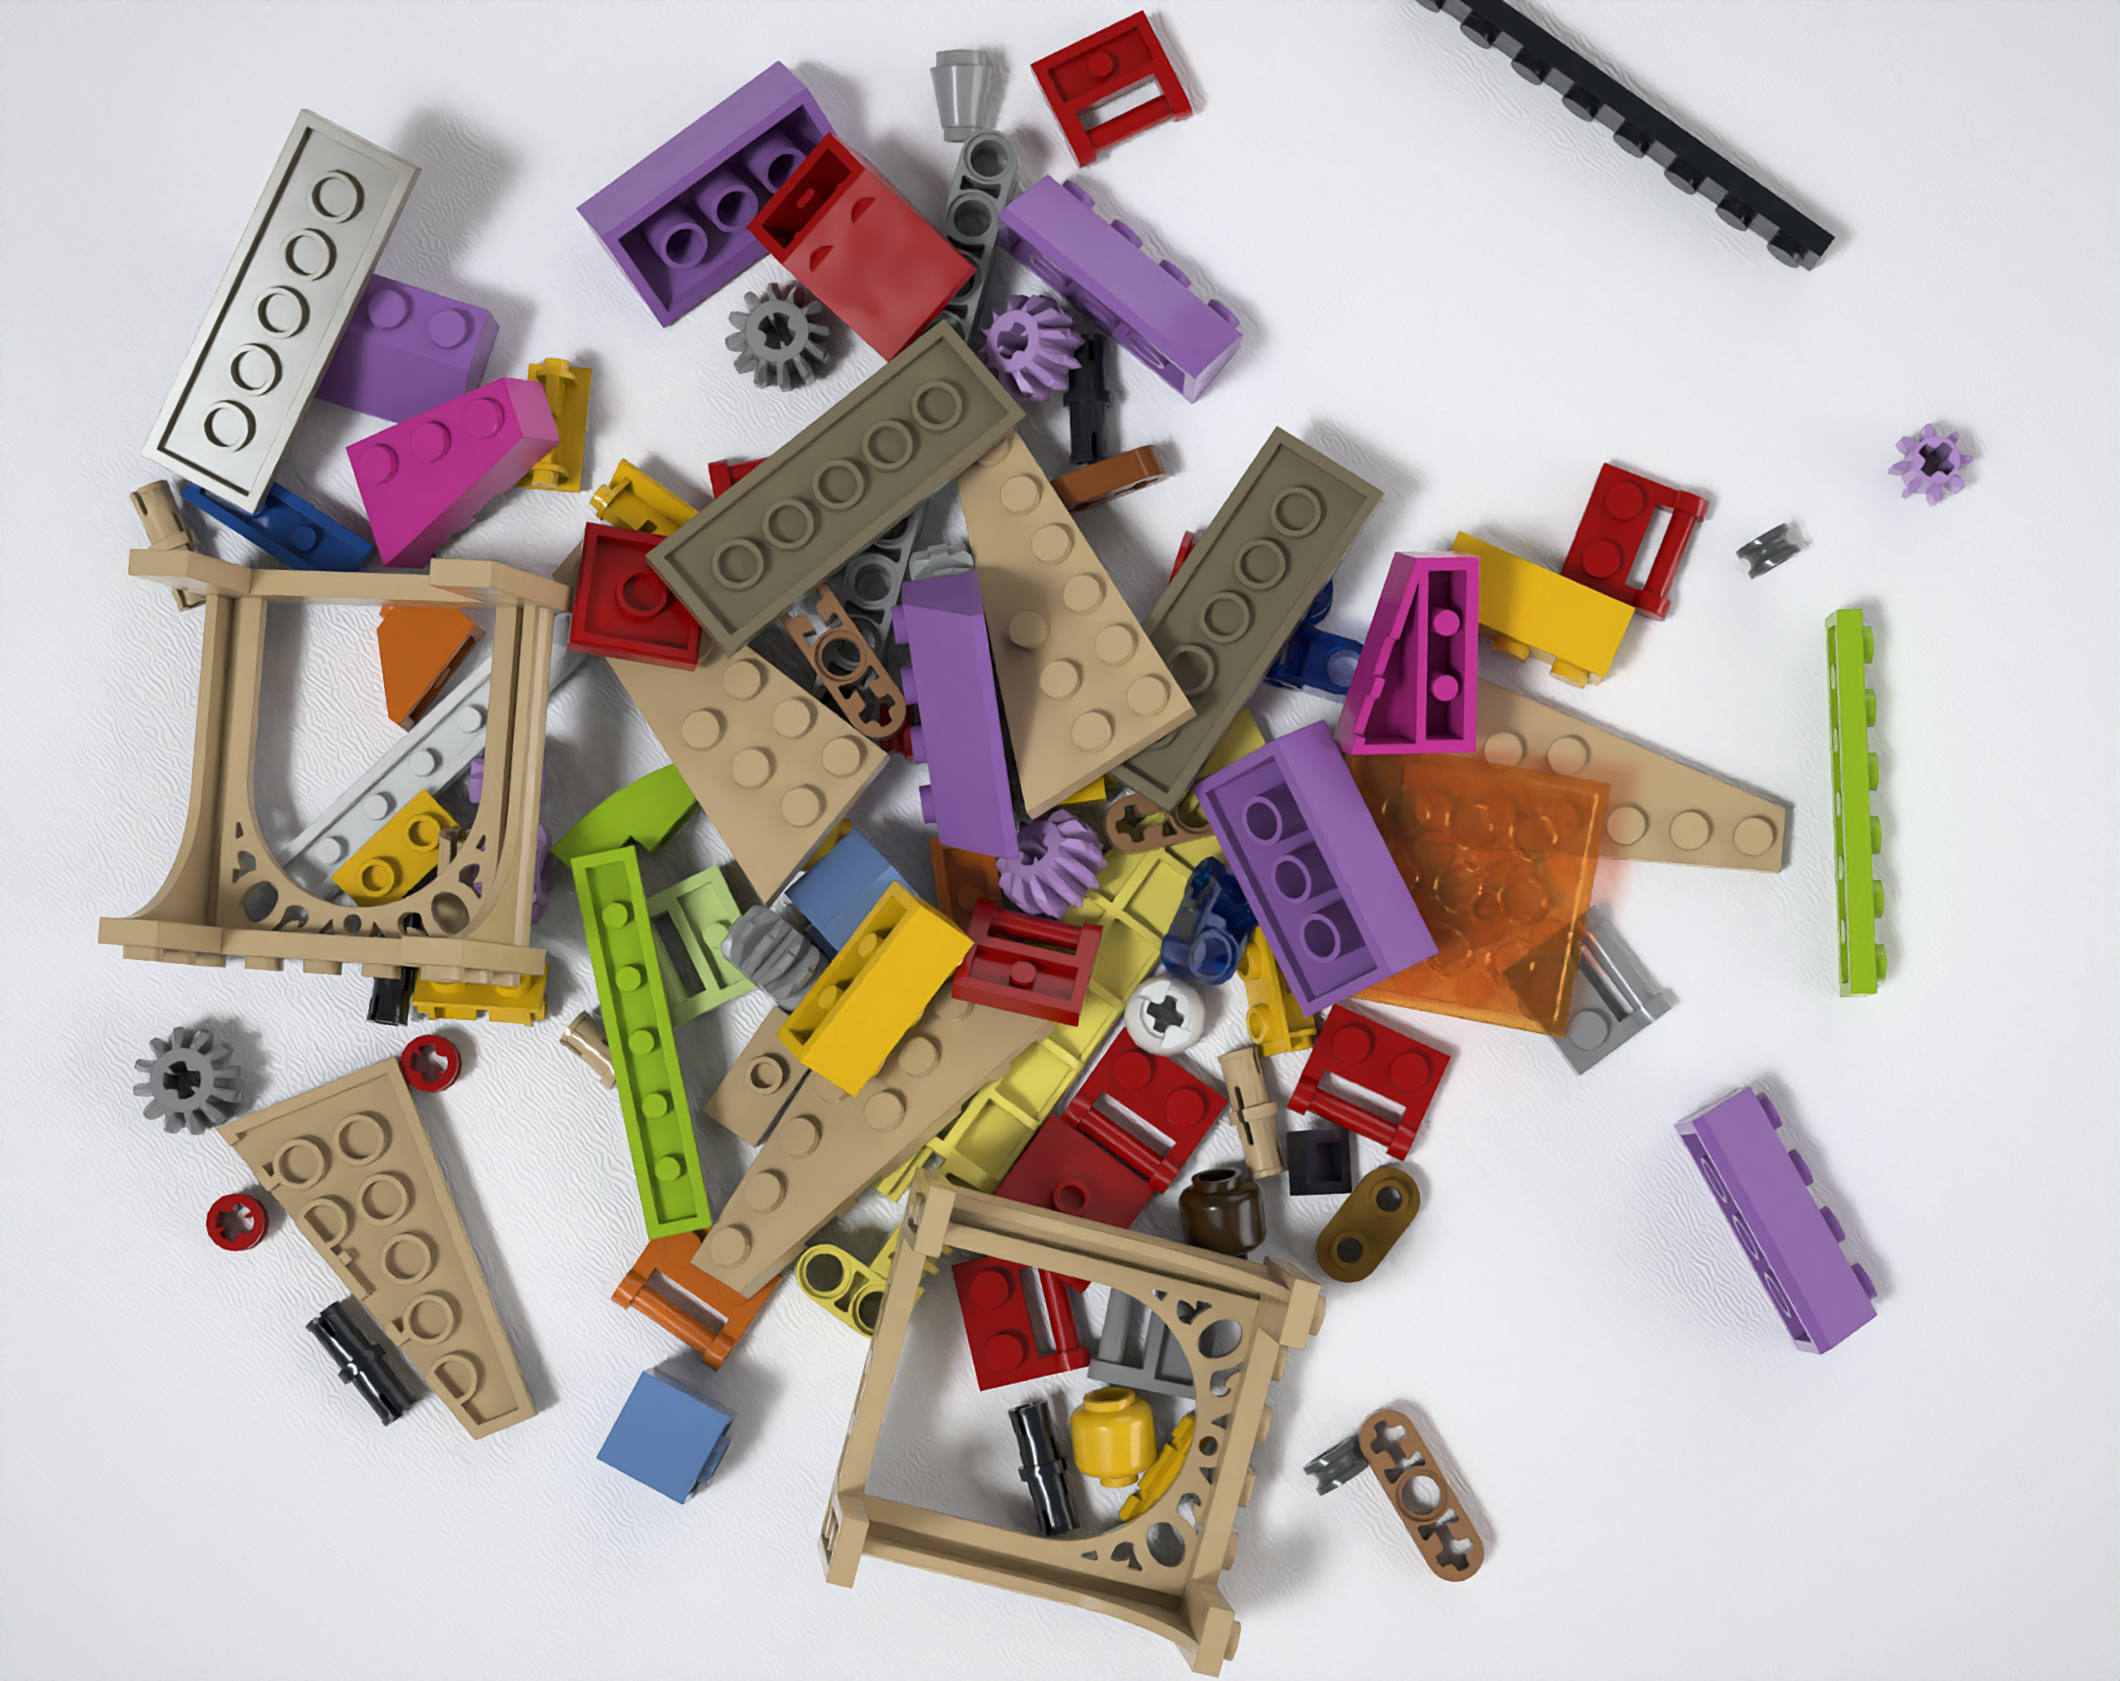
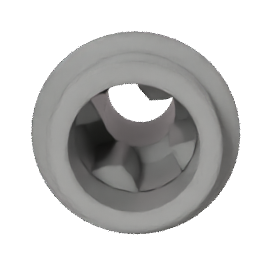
M945 50L936 52V67L930 68L941 126L944 130V142L965 143L966 139L973 133L983 129L993 69L986 66L985 51Z

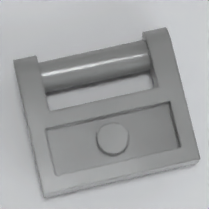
M1595 905L1501 973L1502 977L1576 1076L1582 1075L1671 1009V1006L1660 992L1654 996L1601 924L1606 920ZM1580 939L1634 1010L1622 1020L1618 1021L1566 951V949Z
M1111 1287L1097 1359H1090L1087 1378L1195 1400L1192 1374L1186 1356L1169 1327L1152 1310L1140 1368L1122 1365L1135 1298ZM1155 1290V1296L1159 1299L1166 1293ZM1182 1300L1178 1301L1177 1315L1179 1320L1190 1323L1194 1315L1203 1308L1210 1306V1303L1197 1301L1196 1309H1194L1189 1303ZM1218 1321L1210 1324L1199 1336L1197 1345L1202 1355L1208 1357L1212 1355Z

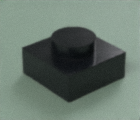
M1348 1129L1286 1132L1290 1196L1352 1193Z

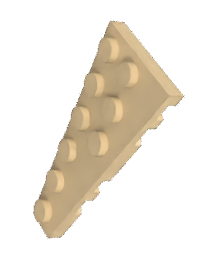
M1015 429L960 473L956 480L974 566L979 575L983 608L1026 813L1034 820L1194 718L1197 714Z
M582 540L552 574L556 582L574 587L573 600ZM703 628L698 664L694 672L605 657L768 909L890 761L888 754L747 645L728 659Z
M1477 676L1476 752L1404 754L1397 841L1519 852L1526 850L1531 853L1778 874L1782 869L1786 809Z
M954 973L944 981L925 1006L919 1021L908 1029L885 1058L879 1073L867 1081L856 1097H853L812 1070L690 1263L747 1299H750L808 1248L807 1240L833 1217L837 1216L841 1219L859 1203L855 1199L880 1176L885 1179L955 1119L962 1112L961 1105L989 1080L996 1083L1013 1068L1010 1062L1035 1040L1040 1044L1057 1028L1049 1020L951 998Z
M391 1057L215 1129L253 1171L252 1174L266 1191L275 1197L295 1221L296 1227L357 1300L362 1302L381 1324L382 1330L392 1342L402 1349L426 1378L427 1384L474 1440L481 1439L539 1415L411 1087L402 1074L399 1057Z

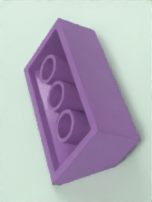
M778 60L576 209L606 253L660 325L665 328L769 252L746 228L747 225L828 132L835 136L837 134L808 88Z
M1047 174L1008 204L997 216L1000 247L1193 405L1241 348L1243 334L1236 329L1240 325L1239 320L1218 301L1211 299L1206 305L1189 291L1188 288L1192 284L1191 281L1174 264L1165 259L1156 264L1139 250L1143 245L1142 240L1125 224L1115 219L1109 225L1091 210L1095 205L1094 201L1079 186L1070 180H1066L1060 185Z
M373 273L314 398L394 424L401 423L479 388L500 326L488 310Z
M978 571L902 582L903 604L891 606L896 645L909 643L912 665L902 666L900 670L905 704H918L921 725L911 726L910 735L915 765L927 763L931 784L919 786L924 824L937 822L941 845L1006 860L1020 858Z
M1324 719L1274 739L1191 786L1305 1018L1439 953Z
M1750 1086L1739 1088L1673 1124L1798 1351L1822 1355L1878 1316L1870 1300L1877 1297L1872 1281L1859 1263L1852 1266L1848 1263L1838 1243L1845 1240L1844 1232L1836 1217L1827 1206L1818 1209L1807 1189L1808 1185L1814 1183L1810 1170L1796 1149L1789 1152L1785 1150L1775 1132V1129L1782 1126V1122L1775 1107L1764 1092L1755 1096Z

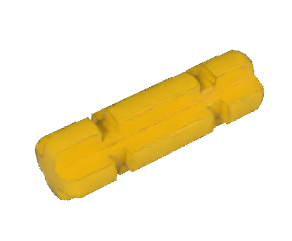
M1186 1414L1181 1418L1171 1433L1174 1436L1170 1444L1164 1443L1158 1452L1154 1464L1146 1470L1138 1482L1137 1486L1140 1489L1137 1494L1131 1493L1119 1510V1517L1124 1523L1132 1520L1150 1507L1169 1487L1179 1472L1192 1440L1195 1417L1193 1415ZM1206 1436L1200 1441L1199 1449L1201 1452L1212 1436Z

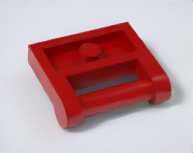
M1143 10L1030 64L1031 73L1079 169L1096 162V154L1167 119L1172 118L1176 123L1193 114L1189 100ZM1154 80L1160 96L1085 132L1078 116Z
M1604 462L1598 473L1559 575L1636 608L1635 614L1651 620L1664 622L1671 606V602L1667 597L1695 524L1696 522L1702 523L1704 521L1710 503L1695 494L1672 489ZM1654 508L1672 514L1644 588L1640 590L1625 585Z
M978 897L967 931V936L975 943L964 955L962 964L957 966L952 984L951 998L1078 1027L1094 964L1097 960L1104 925L1084 921L1083 927L997 908V901ZM991 932L1045 945H1050L1058 948L1076 951V954L1074 956L1005 939L991 937L990 934Z
M1333 1004L1286 1108L1302 1116L1305 1115L1306 1111H1309L1387 1147L1385 1154L1403 1162L1412 1146L1422 1119L1451 1056L1342 1006ZM1324 1071L1405 1107L1398 1124L1318 1088Z
M1123 1027L1064 1110L1060 1119L1074 1129L1079 1128L1150 1178L1147 1184L1163 1195L1229 1100L1168 1057L1150 1054L1137 1046L1127 1032V1029ZM1102 1091L1176 1142L1165 1158L1092 1107Z
M992 1256L951 1265L980 1392L1089 1366L1091 1359L1089 1346L1082 1347L1068 1285L1050 1271L1038 1268L1057 1353L1038 1357L1018 1270L1031 1266Z

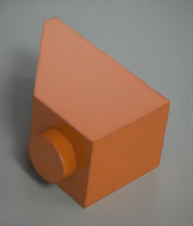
M382 606L379 616L384 620L377 628V637L388 718L407 732L417 724L486 633L474 621L457 609Z

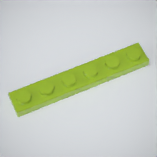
M1838 609L1825 619L1839 985L1840 998L1867 997L1877 994V982H1884L1887 972L1884 944H1875L1874 918H1882L1884 912L1882 881L1873 880L1872 854H1879L1881 850V823L1878 816H1870L1869 791H1876L1878 788L1879 764L1877 754L1875 752L1868 753L1867 727H1874L1876 722V697L1873 689H1865L1864 664H1871L1873 661L1874 638L1872 627L1863 626L1862 609Z
M633 845L570 858L648 1239L651 1240L713 1227L710 1204L636 847Z

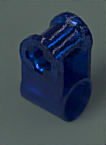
M1302 621L1289 641L1290 646L1284 664L1279 665L1282 657L1281 653L1261 683L1287 691L1303 692L1335 703L1344 704L1349 687L1335 684L1329 678L1327 669L1334 660L1341 657H1351L1358 661L1364 644L1322 631Z
M1213 856L1203 859L1191 873L1184 890L1183 899L1168 932L1162 940L1160 948L1161 961L1166 970L1173 976L1209 986L1221 985L1232 978L1238 969L1239 961L1250 936L1258 924L1249 903L1244 906L1247 899L1236 876L1226 871L1225 864ZM1204 941L1206 947L1205 957L1201 964L1196 967L1194 961L1195 950L1199 943Z

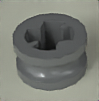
M1786 523L1769 530L1735 552L1739 559L1744 558L1750 562L1751 569L1748 574L1751 579L1767 573L1801 551L1798 543L1791 544L1788 542L1786 534L1789 528Z
M1352 1437L1326 1450L1303 1467L1306 1475L1312 1474L1317 1477L1319 1485L1316 1487V1491L1320 1496L1338 1488L1369 1466L1365 1458L1359 1459L1354 1455L1353 1447L1356 1443Z

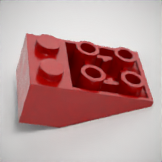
M831 132L824 136L746 227L785 269L887 362L895 358L920 336L977 271L867 157Z

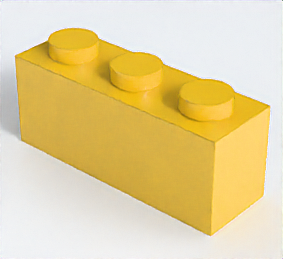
M1459 531L1450 551H1460L1480 557L1478 634L1494 640L1491 649L1506 658L1520 663H1526L1529 656L1552 666L1549 672L1552 677L1570 686L1584 689L1587 682L1598 686L1606 677L1636 608Z
M894 880L782 1025L776 1036L799 1062L853 1097H856L867 1081L879 1073L885 1058L904 1033L919 1021L925 1006L944 981L956 972L957 966L962 964L964 955L975 942L949 917Z

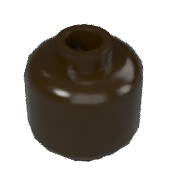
M1233 1167L1213 1168L1193 1175L1191 1178L1192 1184L1183 1189L1178 1201L1184 1244L1248 1260L1247 1253L1262 1245L1267 1234L1260 1186L1252 1179L1243 1177L1242 1171Z

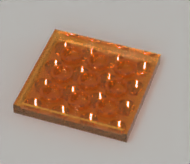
M1447 753L1354 755L1350 774L1439 953L1350 996V998L1566 1038L1613 783Z

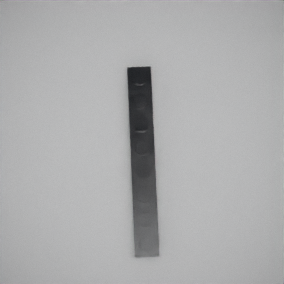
M1415 0L1431 12L1439 13L1442 9L1461 23L1460 30L1476 45L1484 49H1490L1491 46H1494L1511 58L1510 64L1512 68L1528 82L1538 86L1544 82L1563 95L1561 100L1564 106L1580 119L1592 122L1595 118L1614 132V141L1627 153L1637 158H1643L1647 155L1666 169L1664 171L1665 177L1679 190L1690 195L1699 192L1717 205L1715 208L1717 215L1728 225L1739 231H1746L1749 228L1769 242L1766 246L1768 251L1783 264L1792 268H1797L1801 265L1810 272L1835 239V236L1505 1Z

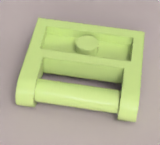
M717 864L646 898L673 1030L687 1025L703 1015L758 989L757 986L735 969L722 954L720 944L729 933L728 929L742 913ZM668 912L706 988L705 991L691 998L653 920Z

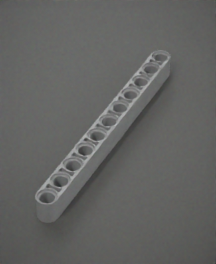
M984 129L973 133L966 139L960 152L939 229L951 244L977 269L971 277L974 280V285L966 295L953 297L917 339L941 320L945 319L968 347L972 348L1000 246L997 216L1012 202L1018 180L1016 148L1012 140L998 130ZM986 153H996L1007 162L1005 169L1000 174L992 177L978 174L972 166L980 155ZM977 212L985 215L991 224L982 235L967 237L957 230L956 224L958 220L965 214ZM930 498L906 517L908 519V527L902 536L894 540L879 538L847 564L838 602L858 631L870 635L875 640L873 653L883 667L886 663L894 633L891 606L902 604L901 583L908 582L910 575L909 561L912 554L916 552ZM881 572L892 580L891 589L883 599L867 601L857 594V585L865 574ZM835 617L833 619L830 629L843 625L839 618ZM843 640L830 644L823 655L824 667L828 672L837 676L848 675L859 665V662H850L840 655V646ZM870 670L865 679L858 685L840 691L841 693L852 695L857 690L867 707V712L860 717L865 724L870 721L876 699L867 682L879 678L874 670ZM817 675L812 696L825 705L832 695Z

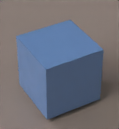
M855 827L830 852L817 861L784 892L811 922L804 930L832 960L894 880L919 896L899 872Z
M652 1367L642 1371L596 1459L683 1505L692 1499L700 1483L707 1486L715 1474L731 1443V1439L725 1436L737 1412Z

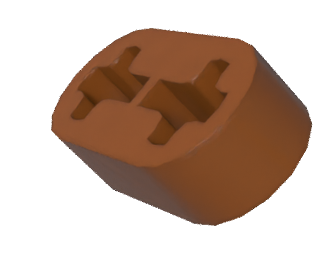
M1147 445L1069 472L1050 481V484L1069 514L1073 515L1156 484L1166 478L1167 472L1157 446Z

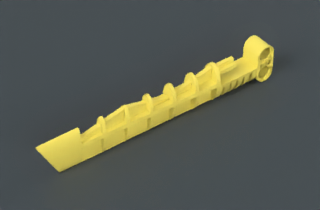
M1247 705L1197 778L1213 775L1266 745ZM1187 793L1176 809L1180 821L1191 828L1206 826L1208 819L1195 793ZM1160 808L1159 812L1146 816L1134 828H1131L1122 821L1116 824L1118 833H1129L1133 842H1141L1140 832L1144 829L1163 823L1162 836L1173 835L1165 822L1164 811ZM1216 836L1138 855H1124L1112 848L1103 855L1108 865L1104 870L1095 875L1101 888L1088 890L1083 896V908L1072 904L1069 906L1062 920L1057 918L1056 920L1083 927L1084 921L1104 925L1097 960L1094 964L1078 1027L1050 1021L1057 1028L1040 1044L1036 1040L1010 1062L1013 1068L996 1083L989 1080L961 1105L962 1112L890 1176L886 1179L880 1176L870 1186L894 1203H897L913 1181L916 1166L922 1168L934 1152L942 1158L934 1171L942 1173L951 1185L990 1195L995 1193L1126 1008L1127 999L1134 988L1147 979L1229 862ZM1025 940L1023 942L1026 945L1053 950L1074 956L1076 954V951L1058 948L1050 945L1045 946L1044 944L1037 942H1032L1028 940ZM904 1213L867 1265H864L845 1250L830 1242H817L807 1246L808 1248L798 1256L795 1263L794 1276L799 1288L807 1297L860 1335L869 1339L872 1337L874 1327L867 1326L861 1321L858 1314L859 1304L867 1294L874 1291H884ZM943 1244L941 1252L950 1256L953 1250L948 1245ZM819 1254L836 1256L842 1266L840 1281L828 1290H818L812 1287L806 1278V1267L809 1261ZM926 1255L919 1283L927 1272L935 1276L937 1275L939 1270L933 1265L937 1258ZM918 1285L913 1307L925 1292L920 1285Z

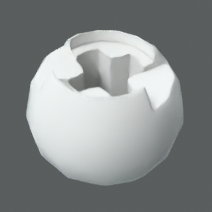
M1164 974L1150 977L1134 988L1127 999L1124 1018L1127 1032L1137 1046L1150 1054L1166 1057L1180 1054L1196 1043L1204 1029L1206 1012L1203 999L1193 985L1181 977ZM1165 998H1170L1177 1002L1175 1013L1184 1017L1183 1023L1180 1027L1169 1025L1165 1033H1160L1153 1029L1155 1018L1146 1014L1150 1004L1161 1006Z

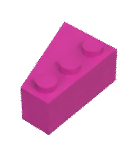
M502 377L345 447L384 567L424 569L430 563L431 558L437 557L434 552L457 531H465L478 519L475 514L498 493H506L536 463L561 442L541 382Z
M1395 551L1333 734V739L1339 750L1349 755L1476 752L1480 557L1460 551Z

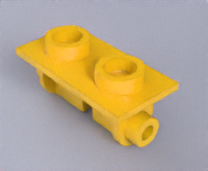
M545 358L544 364L529 363L527 380L542 383L561 442L517 482V488L580 493L592 368L570 367V361L561 358Z
M624 458L620 460L609 485L602 484L589 502L591 506L597 509L596 517L601 521L605 519L614 527L670 536L699 513L695 508Z
M423 788L331 876V879L359 907L381 906L399 901L438 864L439 831L449 827L461 826L456 822L457 820ZM463 828L461 832V840L464 839L466 836V831Z
M1257 926L1235 933L1237 946L1234 953V962L1239 977L1245 983L1249 1004L1246 1017L1247 1030L1251 1040L1257 1045L1259 1059L1285 1052L1290 1053L1314 1048L1311 1037L1317 1034L1314 1017L1311 1015L1305 1018L1294 994H1287L1285 985L1287 980L1261 927Z
M545 963L544 975L520 974V987L469 982L420 980L421 968H419L412 1005L417 1006L418 1013L429 1014V1019L435 1021L438 1018L477 1021L478 1010H488L489 1022L525 1024L526 1027H533L535 1021H546L548 996H544L550 964Z

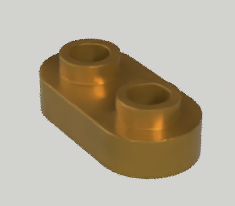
M1383 1167L1369 1172L1360 1180L1352 1193H1350L1323 1228L1316 1241L1315 1252L1318 1264L1329 1277L1340 1282H1358L1367 1278L1377 1268L1418 1213L1420 1192L1412 1177L1400 1169ZM1384 1187L1394 1188L1400 1196L1399 1206L1392 1212L1381 1210L1376 1202L1378 1192ZM1350 1237L1360 1244L1361 1254L1356 1261L1345 1263L1338 1257L1337 1246L1341 1240Z

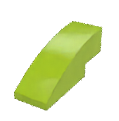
M674 763L643 776L611 795L581 818L550 851L571 870L570 858L633 846L637 841L657 857L701 805Z

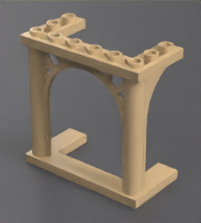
M130 549L128 575L206 596L191 792L182 841L166 880L156 895L144 907L131 915L121 918L100 917L98 944L123 946L122 959L226 968L227 955L244 956V969L284 971V959L303 960V973L342 975L343 963L362 964L361 976L400 979L401 966L421 968L420 980L453 983L469 982L520 987V974L544 975L546 949L530 948L529 942L554 614L572 613L574 587L493 560L431 558L430 574L421 575L250 569L187 550ZM267 602L496 610L483 782L477 815L465 843L448 867L427 886L406 898L374 907H346L328 902L310 893L295 882L274 858L263 837L255 809L253 783ZM484 842H485V850L481 849L482 846H483V844H484ZM248 852L256 859V870L247 872L240 877V870L247 871L244 863V853ZM475 865L480 866L474 883L482 884L481 894L472 885L464 882L465 872ZM271 882L278 891L276 906L265 919L253 923L246 915L247 900L257 887ZM446 893L457 895L468 909L469 924L457 934L449 932L442 925L438 917L437 903L440 897ZM302 906L307 910L308 920L306 924L304 921L295 920L284 925L294 907ZM410 913H419L423 926L430 937H427L422 930L407 927L406 932L403 926L406 916ZM358 915L361 919V927L359 931L353 933L350 929V920L353 916ZM333 924L334 935L324 934ZM378 927L385 938L375 937Z
M916 1166L817 1542L826 1583L852 1589L861 1555L1105 1614L1126 1621L1174 1642L1192 1672L1219 1678L1223 1660L1232 1661L1234 1659L1241 1634V1623L1234 1620L1236 1612L1217 1587L1221 1569L1229 1571L1235 1560L1239 1534L1231 1530L1237 1507L1246 1508L1252 1495L1255 1470L1248 1468L1254 1443L1262 1445L1270 1427L1272 1408L1264 1405L1271 1380L1280 1381L1286 1366L1288 1347L1305 1350L1308 1335H1318L1326 1310V1298L1319 1296L1321 1285L1286 1260L1265 1255L1263 1264L951 1185L942 1173ZM945 1244L1103 1284L1134 1297L1163 1320L1178 1340L1190 1367L1195 1389L1196 1411L1192 1440L1182 1466L1169 1487L1150 1507L1132 1520L1109 1531L1087 1537L1064 1539L1023 1533L864 1493L926 1255L939 1258L942 1246ZM1155 1289L1166 1293L1159 1299L1151 1290ZM1180 1300L1189 1303L1194 1309H1196L1197 1301L1210 1303V1306L1196 1313L1190 1323L1180 1321L1177 1315V1304ZM1229 1319L1236 1321L1240 1325V1339L1229 1352L1215 1357H1208L1199 1352L1197 1345L1199 1336L1210 1324L1219 1320ZM1236 1366L1235 1371L1230 1373L1223 1382V1386L1226 1389L1229 1388V1390L1223 1395L1213 1394L1210 1390V1381L1213 1373ZM1223 1416L1221 1425L1212 1422L1215 1419ZM1206 1436H1212L1216 1439L1214 1451L1211 1453H1203L1199 1449L1200 1441ZM1200 1467L1209 1468L1207 1478L1201 1472ZM1186 1493H1194L1200 1500L1199 1504L1191 1503V1513L1195 1519L1194 1528L1183 1516L1177 1513L1179 1500ZM1159 1522L1168 1523L1181 1534L1184 1542V1553L1178 1563L1172 1565L1162 1564L1151 1555L1147 1546V1534L1154 1524ZM1122 1542L1132 1543L1135 1558L1141 1565L1140 1569L1129 1567L1130 1559L1128 1557L1122 1559L1111 1558L1118 1544ZM1087 1552H1096V1558L1082 1555Z

